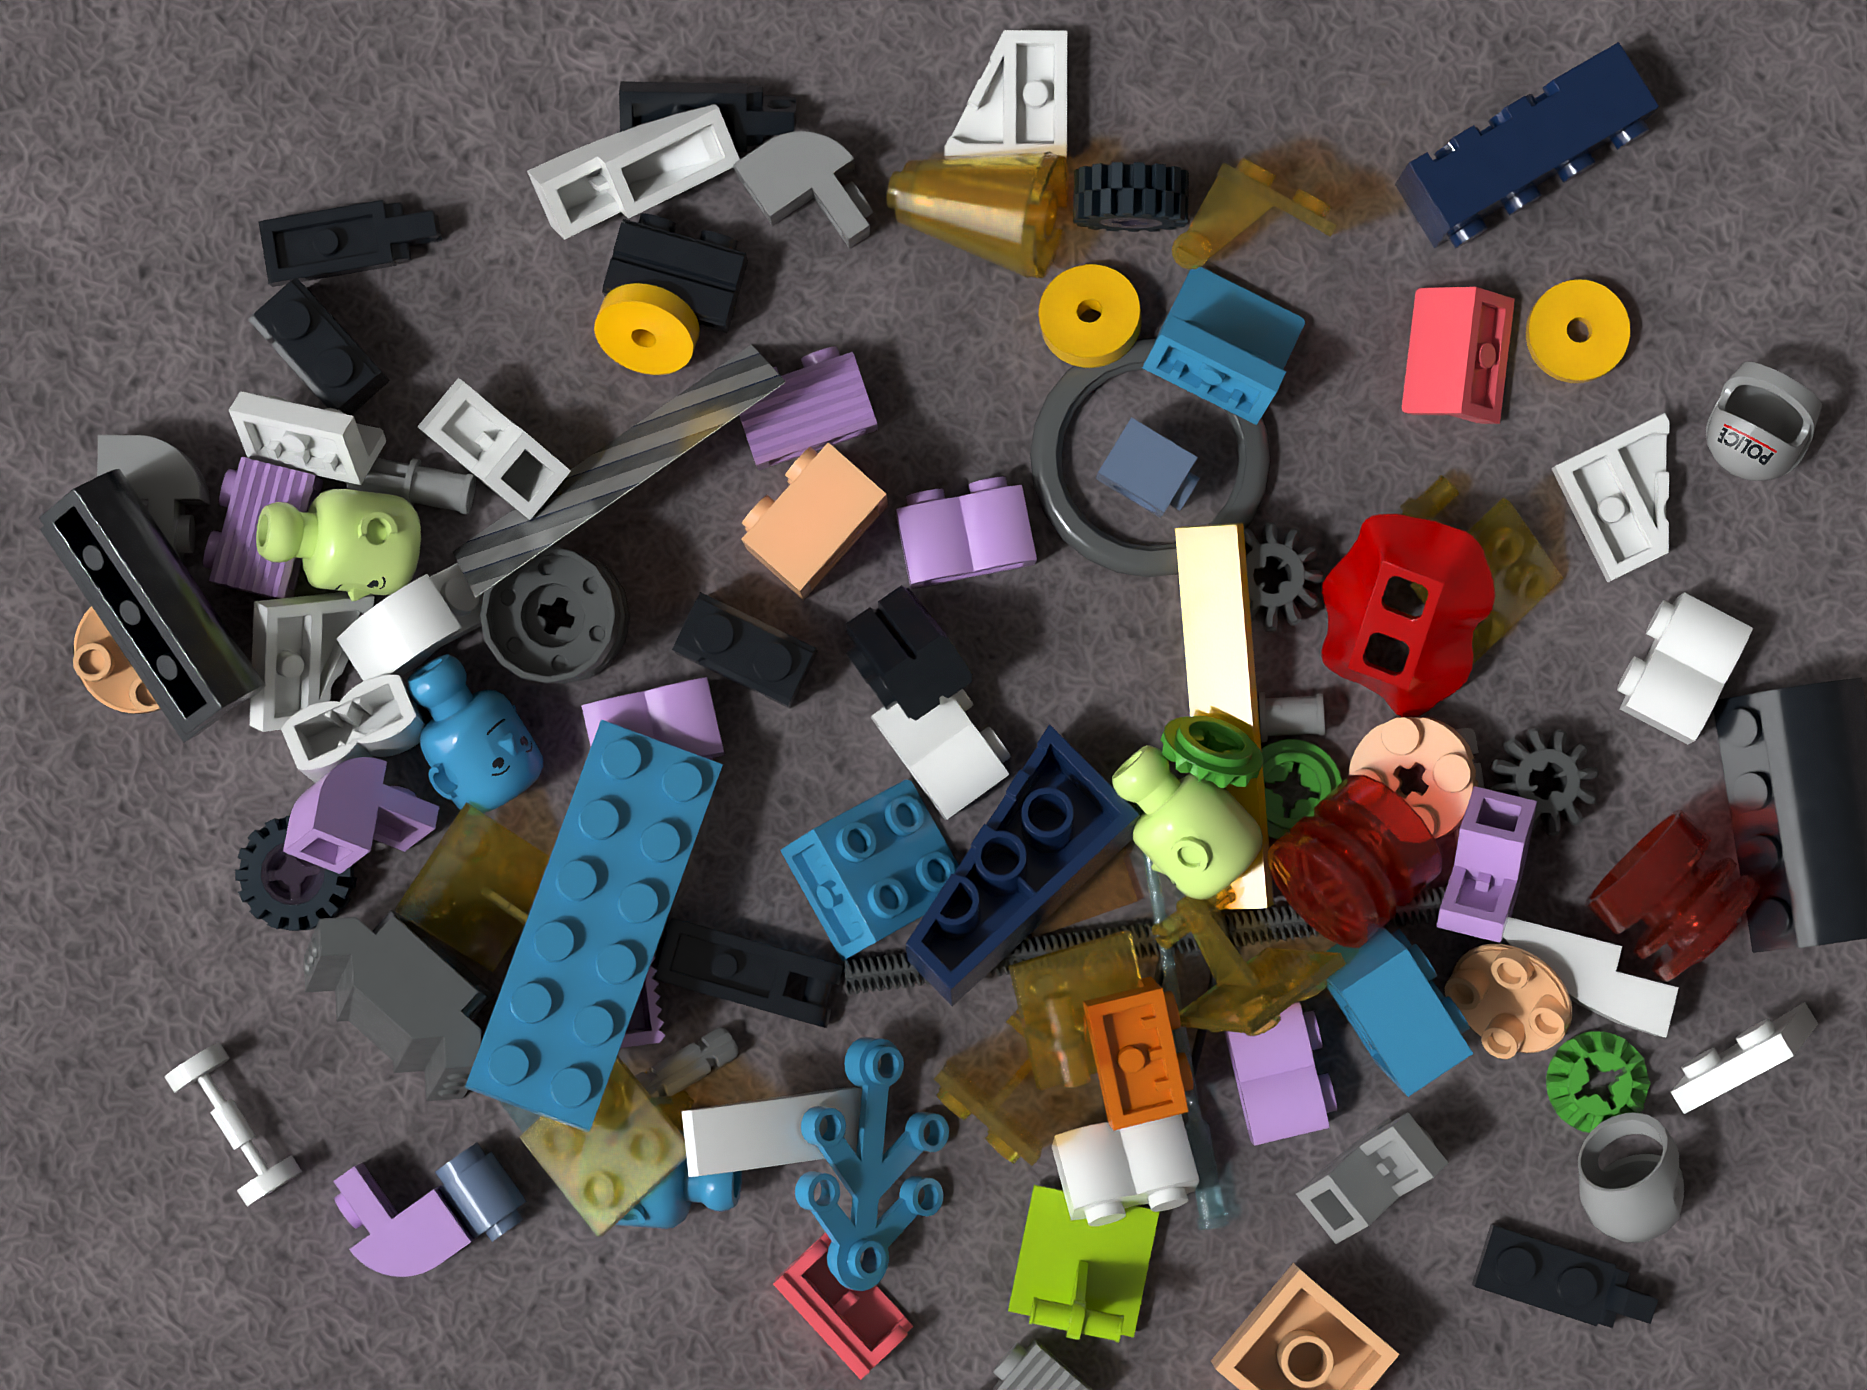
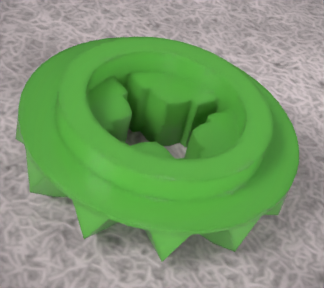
M1186 716L1173 719L1165 726L1160 739L1163 743L1162 755L1168 760L1176 762V770L1180 773H1191L1197 777L1198 782L1203 780L1211 781L1219 788H1225L1229 783L1236 787H1246L1251 779L1258 777L1263 764L1261 750L1247 734L1238 727L1214 717Z
M1281 740L1262 748L1264 783L1274 784L1275 782L1286 781L1288 773L1292 772L1293 764L1297 763L1296 774H1299V785L1309 788V792L1318 793V798L1308 797L1307 800H1296L1293 809L1289 810L1288 818H1284L1285 808L1282 807V796L1273 793L1271 789L1264 788L1268 836L1280 841H1302L1321 833L1334 820L1342 802V779L1334 761L1321 748L1302 740Z
M1601 1031L1585 1032L1567 1040L1553 1055L1546 1075L1547 1094L1555 1112L1571 1127L1590 1133L1601 1122L1613 1116L1643 1111L1647 1092L1651 1085L1642 1055L1626 1039ZM1588 1058L1590 1064L1595 1065L1600 1072L1622 1069L1623 1072L1616 1075V1080L1608 1085L1611 1094L1609 1098L1613 1106L1610 1107L1607 1101L1602 1100L1595 1093L1588 1094L1587 1096L1582 1094L1575 1097L1574 1094L1583 1090L1582 1086L1590 1080L1586 1071L1589 1068L1584 1059Z

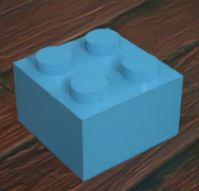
M1373 919L1310 961L1376 1065L1407 1097L1473 1054L1461 1035L1470 1029L1468 1022L1449 996L1445 998L1434 982L1431 981L1437 977L1434 968L1418 945H1411L1400 929L1390 933Z

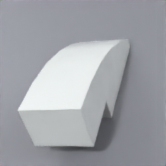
M714 104L678 113L613 134L565 153L527 172L551 227L565 240L620 212L629 219L733 168V164L740 159L720 109Z
M1508 917L1501 943L1528 951L1543 960L1560 977L1573 1002L1615 1023L1654 1036L1667 1037L1678 987L1616 972L1622 946Z
M862 1088L828 1089L682 1111L689 1177L825 1159L818 1147L808 1143L801 1132L802 1118L814 1106L834 1108L843 1114L846 1122L844 1138L856 1154ZM825 1117L820 1123L821 1136L827 1130V1120Z

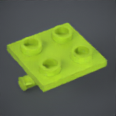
M1034 1184L1008 1312L1030 1316L1029 1324L1031 1325L1036 1324L1066 1331V1338L1079 1340L1081 1334L1109 1339L1118 1343L1121 1335L1134 1338L1160 1211L1153 1212L1150 1208L1131 1206L1125 1208L1126 1216L1121 1220L1101 1226H1089L1087 1218L1071 1220L1063 1190Z

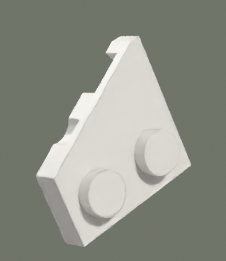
M1004 30L990 56V61L982 77L978 80L967 102V106L952 136L949 137L945 145V161H1066L1067 31Z
M1665 413L1552 468L1607 583L1669 553V522L1666 519V501L1669 498V472H1666L1667 434H1669V420Z
M347 592L254 601L252 666L266 686L250 700V726L262 732L281 730L285 722L298 711L316 703L330 701L331 687L337 677L343 673L349 660L336 638L357 620L360 612L364 614L374 606L373 595H367L357 601H351Z
M1805 1002L1773 1022L1770 1019L1763 1020L1736 1037L1738 1043L1724 1052L1718 1054L1715 1048H1712L1685 1063L1681 1067L1685 1076L1674 1087L1671 1094L1682 1112L1686 1114L1793 1057L1816 1028L1818 1022Z

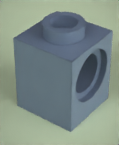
M1131 417L1098 471L1096 480L1162 518L1169 505L1181 511L1200 478L1189 472L1198 457Z

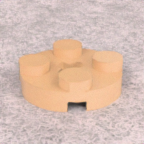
M1397 717L1376 726L1359 743L1351 759L1349 777L1346 782V793L1349 800L1355 805L1359 817L1376 834L1396 843L1423 844L1451 834L1462 824L1473 787H1478V780H1475L1476 769L1472 761L1474 756L1466 740L1446 723L1430 717ZM1419 763L1426 769L1422 780L1429 785L1428 789L1424 794L1413 791L1406 796L1400 790L1402 780L1398 777L1399 771L1402 767L1412 769Z

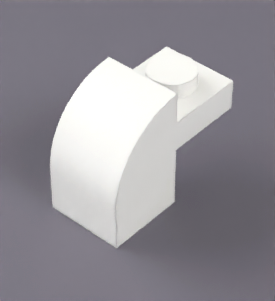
M459 378L418 425L421 431L529 520L532 519L571 472L570 469L530 435L507 419Z
M456 563L431 577L426 574L391 594L360 616L336 639L363 681L381 675L402 676L420 666L440 647L482 626L480 611L484 592L477 597L474 596L459 564Z

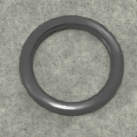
M1156 338L1137 339L1133 347L1122 358L1109 365L1096 368L1073 366L1068 369L1045 399L1034 425L1030 450L1034 489L1044 515L1060 537L1091 562L1116 573L1147 578L1179 574L1176 542L1152 546L1127 543L1097 528L1085 518L1072 500L1064 479L1062 449L1065 432L1070 420L1087 395L1108 379L1130 371L1145 370L1142 367ZM1225 410L1237 436L1239 465L1236 483L1226 505L1208 525L1243 523L1244 529H1246L1254 520L1267 489L1271 464L1268 429L1263 417L1255 425Z

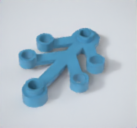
M862 1037L854 1041L848 1048L845 1056L844 1065L848 1079L855 1086L862 1088L856 1154L844 1138L846 1122L839 1110L814 1106L804 1114L801 1122V1132L804 1139L818 1147L852 1196L851 1219L847 1217L837 1204L840 1197V1186L834 1176L827 1173L809 1171L799 1178L795 1187V1197L798 1204L803 1209L812 1212L831 1239L827 1253V1263L830 1272L842 1286L856 1291L871 1289L881 1281L889 1263L888 1247L917 1215L932 1216L940 1209L943 1202V1189L940 1183L933 1178L911 1176L902 1184L899 1199L877 1220L878 1203L881 1196L923 1151L937 1152L941 1150L949 1137L948 1123L943 1116L928 1112H917L907 1121L905 1132L883 1154L889 1087L902 1075L904 1061L901 1053L891 1041L873 1037ZM881 1058V1065H880V1069H879V1071H878V1062H879V1059ZM825 1117L827 1120V1130L821 1136L820 1123ZM929 1123L930 1135L925 1141L924 1128ZM820 1182L821 1195L820 1198L817 1201H815L814 1189L816 1185ZM923 1187L925 1196L923 1202L919 1205L918 1193ZM862 1253H864V1255H863V1261H862V1264H861V1263H860L861 1255H862Z

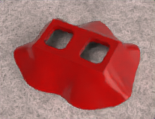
M1378 514L1366 519L1360 528L1356 542L1322 583V595L1328 613V631L1322 646L1321 658L1324 665L1335 674L1361 684L1384 698L1390 708L1400 717H1419L1438 702L1455 693L1466 683L1472 670L1473 631L1493 610L1496 596L1492 573L1481 545L1467 531L1432 520L1401 514ZM1398 576L1423 585L1427 589L1428 598L1421 615L1412 616L1385 604L1384 594L1391 577ZM1373 633L1387 635L1408 645L1409 655L1402 671L1394 672L1372 664L1366 659L1365 652Z

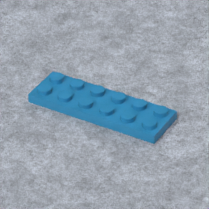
M601 719L465 1085L466 1089L579 1130L590 1131L723 764Z

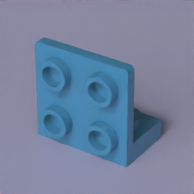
M1194 265L1191 267L1142 368L1257 425L1277 393L1286 374V371L1283 369L1305 325V320L1287 309L1198 265Z
M908 779L821 824L780 850L842 961L924 916L950 875L954 874L959 866L915 786Z

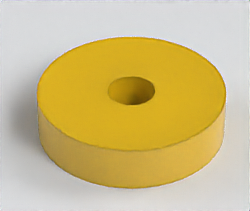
M1094 264L1080 265L1062 272L1046 287L1039 304V322L1046 345L1059 359L1077 367L1096 368L1119 360L1133 347L1141 330L1142 315L1135 288L1124 275L1106 266ZM1087 310H1096L1101 313L1100 318L1094 322L1088 323L1079 319L1080 315Z
M1569 280L1550 288L1534 304L1526 323V342L1535 363L1549 376L1568 383L1590 382L1608 373L1624 356L1630 339L1629 317L1621 300L1607 287L1589 280ZM1581 321L1587 326L1589 335L1585 342L1579 343L1569 338L1567 334L1569 322Z
M642 283L626 284L610 291L602 302L594 324L596 339L600 347L610 358L630 370L650 375L670 374L683 368L692 357L700 332L698 319L685 301L666 289Z

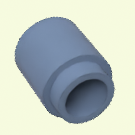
M478 1142L435 1171L443 1183V1186L439 1188L440 1192L473 1239L485 1232L491 1242H493L524 1220L517 1211V1208L527 1202L495 1155L492 1152L486 1155Z

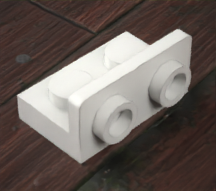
M240 391L229 409L249 459L357 485L363 483L386 443L382 429L357 424L352 415H347L337 409H319L292 403L277 396L264 397Z

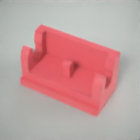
M825 1232L775 1278L773 1285L861 1380L908 1335L907 1332L913 1328V1324L877 1285L865 1291L848 1289L838 1282L828 1267L827 1253L831 1239Z

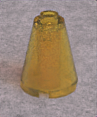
M1049 151L908 160L902 171H894L890 178L887 205L889 208L895 209L897 221L905 226L1023 277L1044 278L1054 263L1063 229L1055 228L1058 207L1067 208L1069 191L1067 159L1065 156L1056 155Z

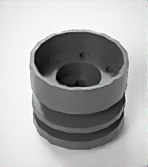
M548 547L486 590L483 595L480 611L485 642L501 665L521 678L558 684L590 679L611 665L626 643L631 617L626 592L611 569L590 555ZM565 600H567L566 612L575 617L572 627L560 626L557 632L554 633L555 621L547 617V611L550 606L561 607Z

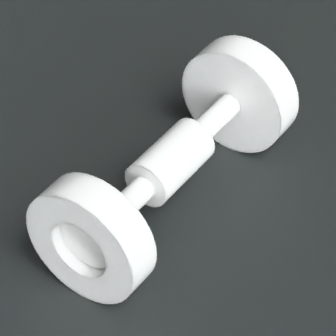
M220 1042L173 1069L165 1076V1079L174 1093L187 1088L197 1081L200 1083L215 1107L210 1113L234 1150L242 1149L258 1174L256 1178L237 1190L246 1206L249 1207L299 1175L302 1170L293 1156H289L270 1169L251 1141L256 1135L234 1100L226 1101L209 1073L230 1059Z

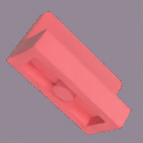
M1479 287L1417 289L1402 400V411L1411 415H1450L1480 424H1500L1515 299Z

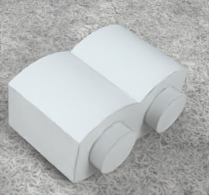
M1685 592L1676 598L1673 605L1663 600L1646 630L1647 635L1655 638L1644 661L1634 656L1618 684L1617 691L1626 695L1620 710L1687 745L1696 741L1753 628Z
M381 675L356 685L340 702H320L298 711L285 722L281 730L298 770L316 783L337 765L349 759L393 756L411 749L420 743L422 729L428 722L421 706L417 705L409 695L407 683L399 675Z
M963 689L950 698L941 696L939 698L940 705L917 721L911 718L908 719L898 704L889 710L883 707L871 716L878 729L945 820H948L1009 775L1002 764L1011 758L1009 752L989 726L979 733L970 721L965 711L971 708L973 703Z
M1181 1114L1115 1131L1109 1126L1108 1122L1073 1129L1054 1136L1052 1150L1071 1220L1087 1218L1089 1226H1101L1121 1220L1126 1216L1125 1208L1149 1204L1153 1212L1179 1207L1188 1202L1187 1194L1194 1192L1199 1183V1176Z

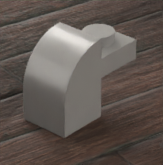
M797 131L785 133L770 139L733 164L737 177L772 226L814 198L849 249L870 235V225L865 219L873 213L870 205L852 181L844 187L839 182L840 179L855 170L854 158L835 140L814 132Z
M98 435L97 477L111 470L120 469L143 504L148 505L149 513L184 563V553L194 552L196 538L194 516L185 515V505H210L208 486L198 466L180 450L154 437L145 435Z
M1407 1112L1394 1121L1388 1118L1370 1130L1326 1165L1296 1195L1334 1243L1337 1244L1370 1226L1400 1196L1434 1178L1449 1163L1436 1148L1428 1132L1420 1127Z

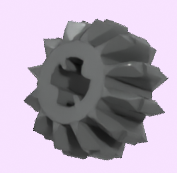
M1268 522L1264 525L1262 545L1259 544L1251 530L1248 528L1244 529L1245 551L1248 554L1246 555L1251 622L1254 620L1258 610L1264 611L1263 627L1266 632L1276 630L1278 609L1281 610L1284 618L1291 626L1299 624L1302 621L1301 615L1292 600L1294 599L1305 607L1315 608L1320 600L1314 593L1303 588V584L1316 585L1325 580V572L1304 571L1303 565L1311 562L1319 555L1317 547H1308L1297 555L1292 549L1300 540L1301 531L1293 528L1286 535L1283 544L1277 543V527L1273 522ZM1266 561L1279 564L1275 571L1278 572L1283 569L1287 581L1280 583L1275 588L1274 594L1262 591L1265 583L1257 586L1254 581L1253 574L1260 572L1265 567Z
M1529 729L1526 736L1528 751L1514 738L1508 739L1504 743L1506 752L1515 761L1514 764L1498 759L1491 762L1490 769L1497 774L1508 776V783L1490 786L1488 790L1537 801L1532 833L1536 829L1541 816L1546 834L1548 836L1558 835L1561 827L1559 813L1571 825H1579L1583 821V817L1572 802L1574 800L1582 804H1594L1596 802L1597 795L1590 790L1580 788V781L1598 777L1597 767H1586L1578 770L1575 763L1588 752V748L1582 743L1572 747L1566 754L1563 753L1567 740V733L1565 731L1555 730L1550 736L1546 748L1540 729ZM1548 766L1554 771L1549 778H1557L1558 787L1556 791L1544 793L1539 798L1532 792L1538 786L1529 785L1530 773L1543 771Z

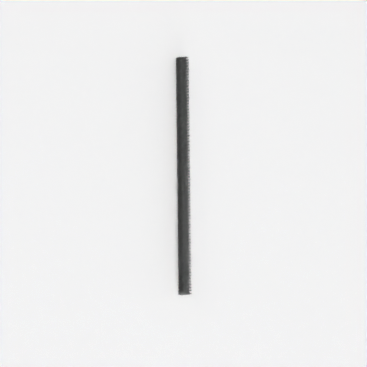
M1447 886L1436 887V889L1428 888V890L1420 889V891L1412 890V892L1404 891V893L1402 891L1396 892V894L1394 892L1388 895L1386 893L1380 896L1379 894L1365 896V898L1362 896L1357 897V899L1354 897L1349 898V900L1343 898L1341 901L1335 899L1333 902L1327 900L1325 903L1319 901L1317 904L1311 902L1309 905L1308 903H1303L1301 906L1300 904H1295L1293 907L1292 905H1287L1286 908L1279 906L1278 909L1271 907L1270 910L1263 908L1262 912L1260 909H1255L1254 913L1252 910H1247L1246 914L1244 911H1239L1238 914L1231 912L1230 915L1223 913L1229 926L1228 948H1231L1232 941L1235 942L1236 947H1239L1240 940L1243 941L1244 946H1247L1248 939H1250L1252 945H1255L1256 938H1258L1260 944H1263L1264 937H1266L1268 943H1271L1272 936H1274L1276 942H1279L1280 935H1282L1284 941H1287L1288 934L1294 940L1295 933H1298L1299 938L1302 939L1303 932L1310 938L1311 931L1318 937L1319 930L1322 931L1323 936H1326L1327 929L1330 930L1331 935H1334L1335 928L1338 929L1339 934H1342L1343 927H1345L1347 933H1350L1351 926L1357 931L1359 925L1363 927L1373 919L1381 925L1385 922L1387 928H1390L1391 921L1395 927H1398L1399 920L1402 926H1405L1407 919L1410 925H1413L1415 918L1418 924H1421L1423 917L1426 923H1429L1431 916L1434 922H1437ZM1207 915V918L1199 916V919L1191 917V920L1189 918H1183V922L1180 920L1171 947L1172 954H1176L1177 948L1183 954L1185 947L1191 953L1193 946L1199 952L1201 945L1207 951L1208 944L1215 950L1216 943L1219 944L1220 929L1217 922L1210 915ZM1170 920L1167 921V924L1165 921H1160L1159 925L1157 922H1152L1151 926L1149 923H1144L1143 927L1141 924H1136L1135 928L1133 925H1128V928L1120 926V929L1112 927V930L1104 928V932L1102 929H1097L1096 934L1094 930H1089L1088 935L1086 931H1081L1080 936L1078 932H1073L1072 936L1070 933H1065L1064 937L1062 934H1057L1056 938L1054 935H1049L1048 939L1046 936H1041L1040 940L1038 937H1033V941L1030 938H1026L1025 942L1022 941L989 972V975L994 977L996 971L998 976H1002L1003 970L1006 975H1010L1011 969L1014 974H1018L1019 968L1022 973H1026L1027 967L1030 972H1034L1035 966L1038 971H1042V965H1044L1046 970H1050V964H1052L1054 969H1057L1058 963H1060L1061 968H1065L1066 962H1068L1069 967H1073L1074 961H1076L1077 966H1081L1082 960H1084L1085 965H1089L1090 959L1093 964H1097L1098 958L1101 963H1105L1106 957L1110 963L1113 962L1114 956L1118 962L1121 961V955L1124 956L1126 961L1129 960V954L1132 955L1134 960L1137 959V953L1140 954L1142 959L1145 957V952H1147L1150 958L1153 955V951H1155L1158 957L1160 956L1166 927ZM902 953L899 954L898 960L892 954L890 961L888 956L884 955L882 962L880 957L876 956L874 963L872 958L868 957L866 964L864 959L860 958L859 965H857L856 960L852 959L851 966L848 961L844 960L847 995L852 994L853 990L855 994H858L861 989L863 993H866L868 988L871 992H874L876 987L879 991L884 990V985L887 990L892 989V983L894 988L898 989L900 982L903 988L908 986V982L911 987H914L916 981L919 986H922L924 980L927 985H930L910 964L907 955L905 959Z

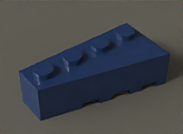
M1619 42L1553 79L1542 88L1544 93L1534 98L1533 94H1529L1506 106L1488 121L1490 126L1482 131L1473 125L1449 140L1448 144L1434 154L1436 159L1432 160L1428 152L1407 164L1395 186L1434 248L1448 240L1452 242L1455 249L1459 248L1488 229L1483 221L1487 216L1502 207L1506 209L1509 216L1517 213L1542 196L1537 186L1558 174L1562 182L1565 183L1596 163L1591 155L1592 152L1610 141L1619 150L1650 130L1645 120L1658 109L1659 105Z
M1050 724L1037 742L1035 751L1023 769L1018 771L1007 788L1006 795L997 809L972 841L971 848L954 874L950 875L906 942L907 957L910 964L951 1006H954L1133 839V830L1136 822L1139 820V814L1126 800L1116 793L1115 789Z

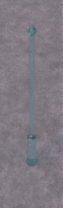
M1134 802L1135 811L1139 814L1140 818L1144 811ZM1142 851L1166 991H1172L1180 1015L1181 1027L1173 1030L1177 1053L1184 1052L1186 1054L1193 1077V1090L1185 1092L1189 1111V1121L1185 1125L1199 1176V1183L1195 1190L1199 1212L1197 1225L1199 1230L1221 1228L1230 1224L1228 1213L1224 1212L1210 1126L1201 1117L1160 876L1158 871L1152 870L1153 862Z

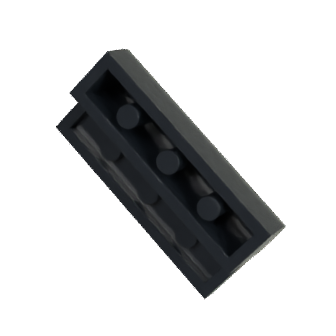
M120 469L106 472L72 489L39 517L44 525L40 529L184 743L202 733L236 706L252 698L266 686Z
M1862 677L1718 699L1713 710L1752 952L1796 947L1805 948L1866 939L1867 707Z

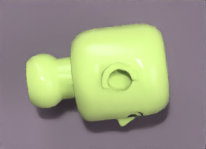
M330 489L320 493L311 503L308 513L300 512L292 504L286 502L270 503L264 506L260 513L256 532L257 551L264 559L270 562L281 563L287 562L294 557L302 558L303 569L308 582L313 587L346 591L351 601H357L370 594L391 595L408 585L416 571L421 543L419 516L410 502L396 495L350 489Z
M1149 745L1142 747L1128 758L1112 776L1113 787L1116 793L1126 801L1137 803L1144 811L1134 826L1133 840L1135 844L1153 862L1152 870L1163 873L1178 890L1188 897L1209 899L1234 882L1251 865L1262 849L1263 835L1260 826L1226 788H1219L1215 783L1207 780L1198 782L1197 777L1191 773L1178 780L1170 771L1169 760L1162 755V750Z

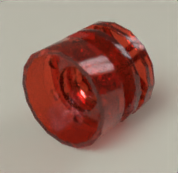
M1349 775L1314 808V816H1304L1290 829V832H1286L1268 849V866L1276 885L1288 903L1307 924L1325 938L1343 947L1360 948L1378 932V928H1382L1396 915V906L1407 905L1441 873L1442 857L1434 836L1422 818L1400 795L1384 783L1366 775Z
M1681 809L1674 811L1639 840L1597 884L1584 904L1614 934H1619L1642 920L1647 925V928L1640 936L1633 950L1640 959L1647 958L1667 944L1652 967V971L1665 982L1675 978L1688 967L1703 961L1714 952L1737 928L1744 912L1755 899L1760 889V886L1749 875H1743L1724 890H1721L1735 871L1737 865L1731 857H1725L1717 861L1704 871L1697 866V863L1705 854L1711 838Z

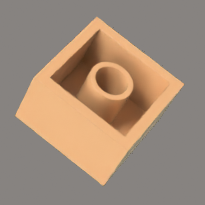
M829 442L819 453L812 447L805 450L785 474L788 478L787 482L790 484L776 501L766 495L742 522L747 531L742 538L746 549L803 600L888 507L887 494Z
M1293 1263L1213 1357L1211 1363L1219 1373L1239 1390H1370L1400 1354Z

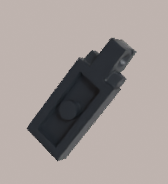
M621 81L619 87L620 132L678 113L715 104L720 109L736 151L747 152L748 146L762 145L764 135H782L795 132L796 97L763 96V87L748 86L746 83Z
M384 200L258 222L268 284L272 287L286 285L296 277L301 282L397 266V263L411 260L409 247L442 241L439 218L433 210L404 215L401 202L387 204Z
M1493 1224L1490 1225L1472 1282V1286L1587 1324L1594 1326L1601 1324L1610 1328L1614 1326L1617 1313L1651 1324L1658 1303V1299L1653 1296L1626 1288L1630 1273L1616 1268V1265Z

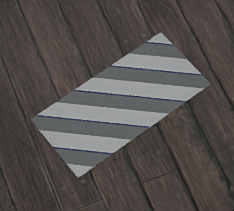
M752 345L742 350L572 468L571 472L531 520L516 509H513L454 550L453 554L474 596L477 597L776 390L786 381Z

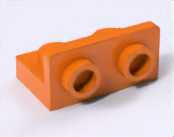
M1151 976L1138 979L1139 988L1083 1001L1107 1119L1113 1131L1189 1112L1185 1092L1193 1090V1077L1186 1054L1184 1052L1176 1054L1172 1030L1181 1027L1177 1003L1172 991L1163 992V988Z

